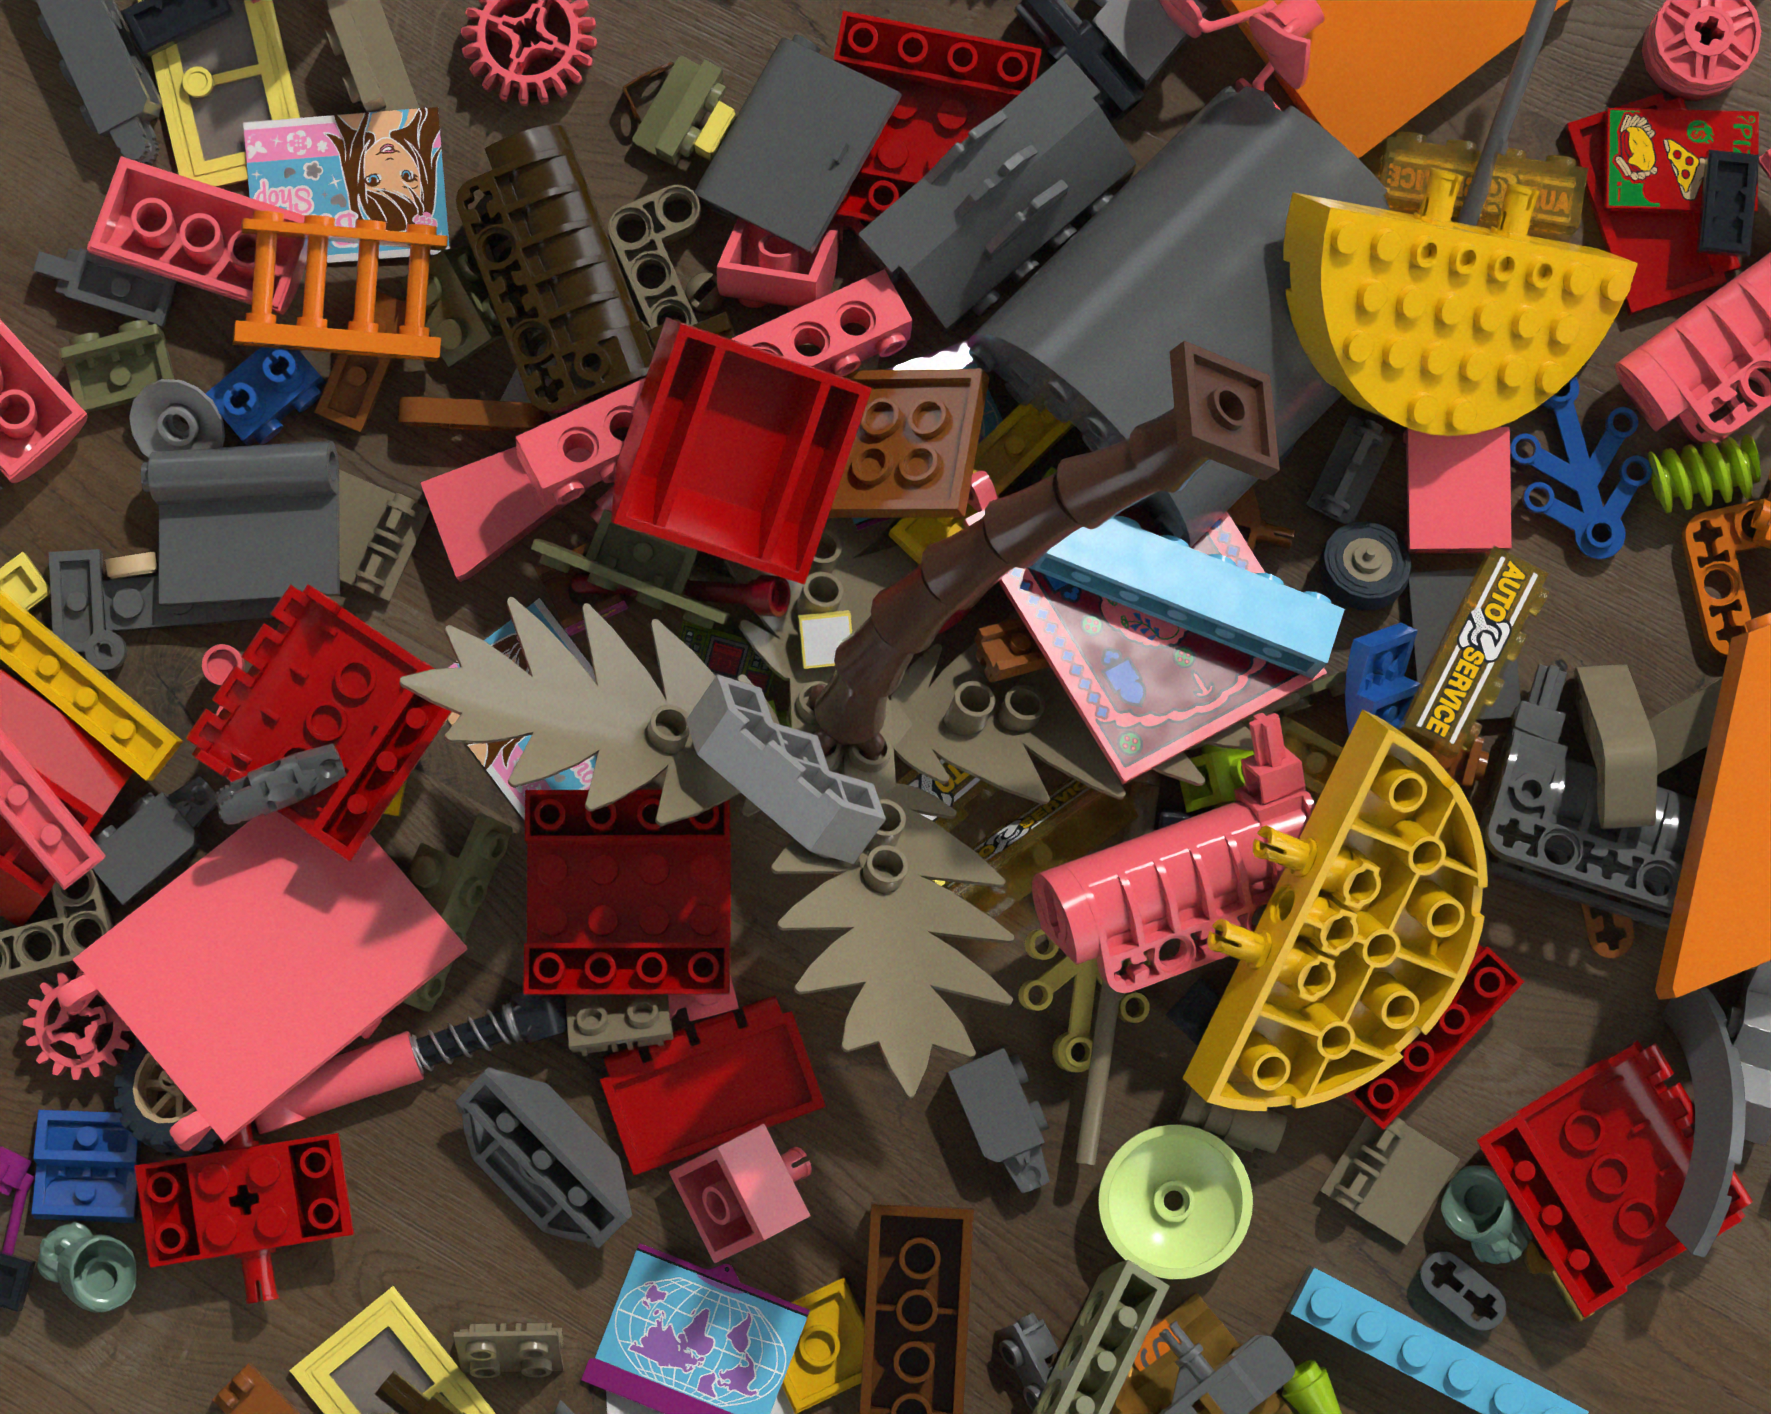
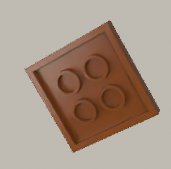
M983 368L855 370L851 374L844 376V378L871 387L872 390L828 518H965L990 378Z

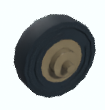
M1368 521L1352 522L1337 529L1327 540L1322 550L1319 570L1325 588L1333 598L1343 605L1362 611L1379 610L1393 603L1406 588L1411 571V560L1408 548L1401 538L1387 527Z

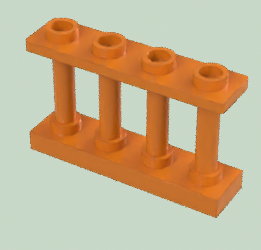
M253 211V219L243 218L241 233L257 235L251 313H246L245 321L236 320L234 323L233 345L436 362L440 358L441 338L429 337L430 328L425 327L430 250H445L448 243V236L437 235L436 226L407 224L406 232L387 231L386 222L356 220L355 228L335 226V218L320 215H305L304 223L284 222V213L273 211ZM277 237L308 239L302 317H297V325L276 324L277 315L272 314ZM328 241L359 244L354 320L348 322V330L327 328L328 320L323 319ZM379 245L410 248L404 326H399V334L378 332L379 324L374 323Z

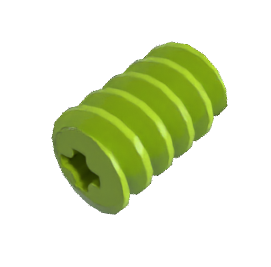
M1750 434L1742 436L1740 447L1732 437L1723 439L1720 451L1712 441L1704 442L1700 455L1692 444L1682 448L1680 458L1672 448L1663 450L1660 462L1652 451L1648 453V461L1652 468L1650 479L1656 499L1660 501L1666 514L1672 512L1675 497L1680 498L1686 510L1692 509L1693 496L1698 493L1705 506H1711L1714 490L1720 491L1726 503L1732 501L1733 488L1739 486L1745 499H1751L1753 484L1760 482L1761 478L1759 454L1754 439Z

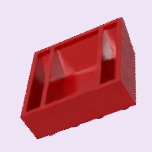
M666 317L616 464L611 522L805 585L872 388L836 374Z

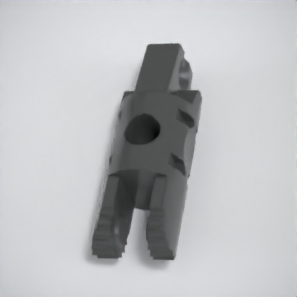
M329 744L294 753L247 773V776L230 782V785H224L223 788H219L220 790L216 791L217 795L215 796L216 805L219 807L217 808L219 818L222 819L223 823H227V825H234L262 814L266 816L312 797L346 776V772L334 744Z

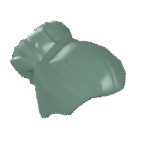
M1485 1165L1467 1166L1452 1177L1441 1203V1212L1448 1227L1460 1238L1471 1241L1473 1253L1481 1262L1486 1261L1492 1264L1508 1263L1521 1256L1532 1240L1533 1234L1493 1168Z
M75 1221L71 1224L57 1227L47 1235V1238L42 1239L37 1265L39 1273L48 1281L59 1282L62 1291L77 1306L90 1312L102 1313L118 1308L131 1298L136 1287V1261L133 1252L120 1240L108 1235H93L85 1225Z

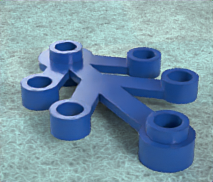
M1574 376L1566 383L1568 386L1566 396L1558 397L1553 395L1542 403L1544 407L1554 410L1568 463L1542 449L1538 439L1527 433L1516 436L1510 442V459L1521 466L1529 465L1577 492L1582 512L1555 499L1552 488L1543 482H1535L1524 490L1522 504L1530 513H1542L1574 531L1575 543L1578 549L1587 557L1600 560L1613 556L1623 546L1626 533L1620 518L1637 488L1644 485L1650 479L1652 468L1649 461L1642 456H1632L1626 459L1619 468L1621 480L1603 507L1597 486L1623 440L1636 431L1638 418L1634 411L1626 407H1619L1613 410L1607 416L1605 421L1606 430L1589 458L1574 401L1579 394V383ZM1622 414L1629 419L1630 428L1627 432H1619L1614 428L1613 419L1616 415ZM1517 442H1529L1533 447V455L1526 459L1519 457L1515 450ZM1630 463H1637L1642 466L1644 476L1641 480L1634 481L1628 477L1627 466ZM1539 489L1546 494L1547 502L1545 506L1536 507L1531 504L1529 494L1532 490ZM1601 524L1608 529L1609 538L1606 542L1600 543L1594 540L1592 537L1594 525Z

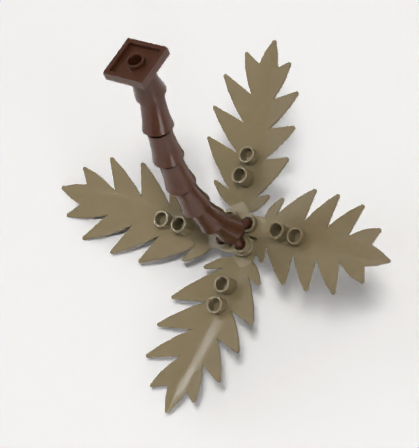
M1183 341L1169 351L1174 408L1159 417L1136 426L1131 432L1130 438L1090 453L1062 459L1056 473L1017 493L990 501L985 508L984 516L975 523L950 537L928 545L922 554L920 565L899 545L857 557L875 543L898 518H891L859 531L852 518H828L805 585L787 579L790 586V603L786 613L781 617L759 616L772 634L745 619L741 621L739 628L756 654L784 681H789L790 706L786 716L788 727L817 735L829 771L873 783L886 820L854 864L835 858L827 859L820 857L814 852L808 851L793 838L772 864L771 871L775 874H840L824 882L796 903L777 923V927L783 931L850 930L834 941L808 967L795 985L794 990L797 994H807L864 984L845 1020L841 1049L844 1052H850L878 1043L890 1072L907 1098L912 1099L916 1094L928 1065L931 1047L965 1057L966 1059H972L976 1054L964 1025L934 989L1003 1006H1009L1013 1001V998L989 974L958 950L934 935L1006 944L1013 942L1014 935L992 917L952 891L928 880L998 888L1003 887L1006 882L974 850L932 820L921 815L953 819L957 812L936 796L918 787L896 783L894 753L917 772L941 784L948 782L949 775L937 756L948 764L1003 791L1043 805L1048 804L1050 796L1026 751L1027 749L1046 764L1092 789L1116 799H1123L1126 794L1116 773L1051 667L1025 673L1020 680V675L996 682H989L984 673L986 665H980L976 657L978 650L976 642L949 664L931 685L930 682L942 651L941 645H933L906 671L909 662L915 653L928 649L941 628L958 609L965 610L973 607L995 583L1015 567L1025 569L1032 566L1052 547L1082 527L1090 530L1096 529L1119 512L1159 491L1175 493L1183 490L1198 471L1211 460L1264 481L1277 473L1280 467L1270 375ZM809 343L802 344L796 348L800 354L808 357L816 356L821 352L819 347ZM877 354L862 361L857 370H877L880 355ZM723 559L737 583L748 584L752 579H756L760 575H773ZM514 597L508 598L507 607L530 675L484 640L452 625H448L445 628V635L460 667L423 671L402 676L399 681L401 687L437 706L460 715L445 734V740L449 743L485 744L532 735L508 780V784L513 788L549 778L579 765L598 753L585 803V808L591 812L610 805L645 786L666 768V777L655 819L656 824L659 826L697 816L741 793L697 755L686 721L716 676L692 649L658 619H653L650 627L664 696L642 663L615 630L590 604L586 603L583 605L582 614L596 683L577 658L545 624ZM849 610L851 613L852 634L843 639L836 648L835 666L804 669L798 615ZM1015 612L1002 622L1017 619L1020 616ZM739 675L737 681L753 685L745 675ZM1292 693L1201 743L1222 748L1253 750L1251 732L1242 722L1254 719L1253 716L1256 714L1264 713L1269 715L1296 704L1300 696L1298 693ZM766 700L773 723L779 724L775 712ZM1184 752L1153 768V770L1195 786H1202L1205 782V778ZM746 797L742 809L744 816L749 817L761 811L760 808Z

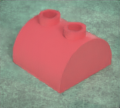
M738 217L717 265V287L720 296L739 299L742 305L749 308L762 307L768 303L787 306L791 312L830 294L837 266L840 224L830 223L812 254Z

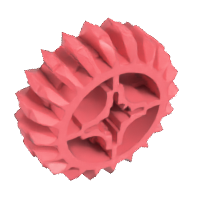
M478 0L484 7L483 11L474 7H468L465 12L467 18L478 25L461 28L463 38L476 41L462 48L465 58H479L469 68L472 76L477 77L488 73L482 83L484 90L487 92L494 90L502 83L499 97L504 102H508L514 90H518L521 106H528L530 92H537L541 105H546L549 103L546 90L552 87L555 88L558 96L564 98L568 94L562 82L565 78H568L576 85H580L583 82L581 74L574 68L575 65L583 68H591L593 65L592 58L581 52V50H593L598 45L595 37L584 35V33L596 28L595 19L593 17L579 18L589 9L587 0H577L571 4L572 0ZM524 1H536V4L532 3L528 12L522 17L512 18L505 15L502 18L498 17L505 9L514 4ZM551 6L562 13L570 25L569 46L559 42L558 37L546 30L549 21L548 13ZM536 26L540 42L537 45L531 42L532 47H524L523 49L519 37L520 32L524 30L528 35L527 29H535ZM490 31L500 34L501 39L512 44V51L509 56L511 62L507 70L501 67L489 52ZM539 58H548L554 61L557 58L561 59L554 67L543 73L522 75L523 72H527L531 63Z

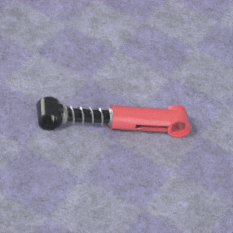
M524 991L510 996L511 1003L503 1004L500 1011L492 1013L487 1009L486 1015L472 1020L468 1016L467 1022L456 1026L448 1023L447 1029L435 1033L428 1029L427 1035L416 1038L415 1035L411 1037L409 1031L332 1057L254 1120L259 1135L268 1133L355 1101L424 1079L425 1068L432 1071L434 1065L445 1061L448 1064H452L454 1058L463 1055L471 1058L474 1051L483 1048L491 1051L493 1045L504 1041L510 1045L512 1041L524 1040L525 1044L528 1045L567 1032V1013L563 995H524Z

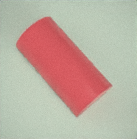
M121 156L87 251L103 258L252 305L257 235L241 233L243 218L253 219V211H273L284 213V222L304 223L305 215ZM277 237L272 312L284 315L294 299L306 266L308 239Z
M0 320V471L11 483H18L37 472L59 454L82 429L88 415Z

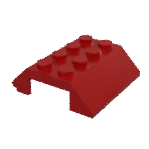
M290 584L270 613L281 621L277 630H274L265 623L262 625L241 656L252 664L251 668L246 673L237 666H234L212 698L223 709L218 716L205 709L186 736V739L197 746L192 753L195 758L232 782L247 776V773L294 753L334 744L343 762L346 776L312 797L289 805L277 812L351 862L452 714V711L425 700L401 687L399 684L402 676L435 668L403 649L313 586L307 584L303 592Z
M1636 1040L1596 1061L1514 1111L1476 1139L1483 1154L1584 1318L1628 1291L1626 1286L1687 1250L1665 1225L1676 1206L1688 1173L1695 1134L1690 1125L1695 1123V1106L1680 1082L1669 1088L1664 1084L1663 1081L1672 1076L1674 1071L1656 1042L1642 1048L1639 1041ZM1734 1170L1727 1196L1732 1197L1731 1203L1717 1236L1742 1222V1219L1745 1217L1742 1209L1753 1202Z

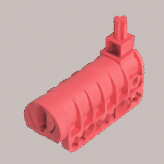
M1771 148L1759 157V165L1770 180ZM1771 252L1615 364L1616 374L1626 394L1655 432L1675 419L1694 443L1702 446L1704 442L1712 441L1717 444L1771 406V383L1762 372L1757 370L1765 369L1767 374L1771 372ZM1748 379L1756 381L1761 386L1763 397L1751 391ZM1737 384L1742 397L1754 407H1747L1744 402L1741 404L1736 397L1738 394L1736 392ZM1724 403H1727L1732 411L1714 423L1709 415L1721 408ZM1698 423L1706 430L1702 434L1696 428Z
M1259 713L1253 716L1254 721L1249 722L1254 755L1241 759L1245 786L1234 789L1235 802L1034 875L1032 894L1041 929L1076 965L1096 958L1101 978L1116 992L1129 993L1229 956L1221 952H1214L1208 947L1209 931L1215 933L1212 925L1218 919L1222 918L1231 924L1241 926L1253 932L1255 931L1256 926L1252 924L1254 912L1262 905L1268 904L1285 866L1255 857L1252 849L1253 841L1258 839L1268 843L1267 838L1257 834L1266 825L1299 839L1315 807L1310 793L1305 791L1306 785L1302 761L1284 746L1278 714L1273 713L1266 716L1264 713ZM1194 933L1199 939L1193 941L1190 935ZM1170 939H1180L1178 953L1175 956L1160 960L1159 951L1162 945ZM1128 959L1132 964L1127 966V973L1120 977L1116 972L1122 967L1121 961ZM1148 959L1151 965L1146 966L1143 962Z

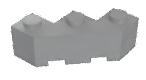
M716 675L687 717V725L697 755L808 851L814 852L823 858H835L854 864L886 820L873 783L829 771L817 735L773 723L762 688Z
M1771 960L1747 970L1736 1007L1731 1006L1726 1015L1728 1023L1725 1025L1731 1045L1738 1048L1744 1076L1746 1100L1744 1139L1764 1146L1771 1134Z

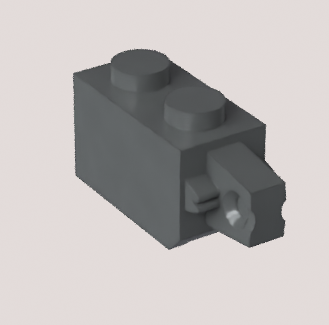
M202 776L195 778L171 794L161 792L155 797L152 792L147 793L128 809L127 812L132 817L116 830L113 825H110L93 838V841L106 856L92 869L122 905L131 906L200 848L201 832L197 827L217 806L215 800L216 791Z
M1001 1048L948 1071L950 1080L982 1155L995 1162L1002 1161L1021 1193L1034 1190L1050 1182L1040 1145L1045 1143L1041 1132L1049 1129V1126L1038 1100L1030 1104L1027 1102L1021 1085L1029 1082V1079L1018 1054L1016 1053L1008 1057L1005 1048Z

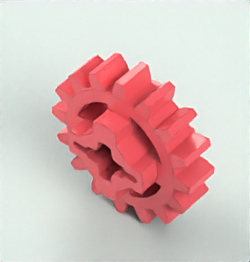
M78 969L76 978L84 975L80 969ZM67 972L57 973L59 986L55 988L53 985L43 982L39 986L45 998L43 1000L29 999L27 1003L37 1013L36 1018L23 1020V1025L35 1028L36 1035L26 1040L27 1046H41L43 1051L38 1055L36 1061L39 1064H44L51 1059L54 1060L55 1064L52 1074L56 1076H61L68 1067H71L73 1080H82L85 1068H89L94 1077L103 1076V1062L113 1067L120 1065L119 1057L115 1054L118 1048L123 1050L132 1049L133 1045L124 1039L125 1031L131 1030L102 995L98 993L97 995L107 1005L94 1007L88 1004L78 1013L80 1016H101L99 1019L92 1021L91 1025L85 1027L86 1036L83 1037L81 1033H60L76 1021V1015L69 1014L57 998L58 990L72 980ZM59 1001L61 1010L56 1021L48 1025L50 1011L54 1004ZM113 1024L111 1038L102 1049L99 1040L105 1027ZM66 1042L75 1046L76 1052L80 1055L81 1059H74L64 1055L54 1044Z

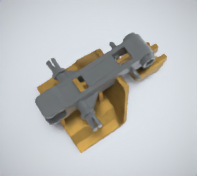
M1196 1292L1164 1318L1169 1323V1329L1180 1343L1176 1341L1168 1329L1161 1331L1159 1336L1164 1339L1171 1349L1141 1372L1133 1363L1111 1409V1414H1293L1276 1391L1294 1376L1295 1365L1273 1337L1255 1335L1244 1344L1238 1343Z

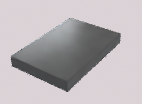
M1496 566L1410 573L1407 583L1410 623L1412 628L1418 630L1413 645L1415 681L1421 684L1417 697L1418 720H1420L1457 646V637L1469 613L1475 610ZM1501 566L1481 608L1484 609L1489 602H1497L1502 606L1504 605L1492 599L1491 594L1495 591L1508 597L1497 589V582L1503 570H1508L1506 566ZM1513 604L1507 613L1506 620L1510 621L1513 615ZM1492 610V611H1491L1493 614L1499 615V612H1498V611H1496V610ZM1514 624L1512 626V633L1499 659L1494 662L1465 722L1512 718L1515 708L1521 702ZM1461 649L1422 725H1426L1430 716L1433 715L1435 706L1439 704L1440 696L1446 697L1442 692L1445 686L1447 687V682L1463 652ZM1483 662L1466 698H1460L1464 702L1459 712L1456 713L1454 722L1460 721L1488 663ZM1442 711L1443 715L1448 716L1447 713Z

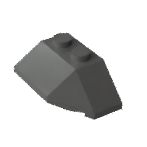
M488 1067L455 1101L458 1112L462 1114L464 1133L474 1162L543 1232L568 1240L587 1242L589 1246L600 1248L632 1216L619 1156L547 1083Z

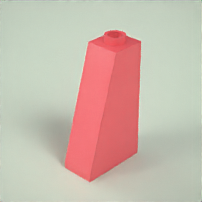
M516 447L421 482L456 578L460 582L474 576L569 504L559 505L557 502L543 507L517 457ZM575 448L570 450L565 456L573 462H583L589 459L592 454L586 449Z

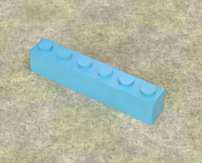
M1123 516L1112 517L1096 529L1080 528L1052 547L1035 564L1028 567L1311 679H1314L1328 663L1345 610L1331 604V600L1320 593L1312 591L1301 592L1285 586L1280 578L1272 574L1252 573L1237 567L1236 563L1226 556L1204 554L1189 548V545L1178 537L1156 535L1141 529L1139 523Z
M1310 1265L1307 1267L1286 1308V1311L1481 1414L1589 1413V1411Z

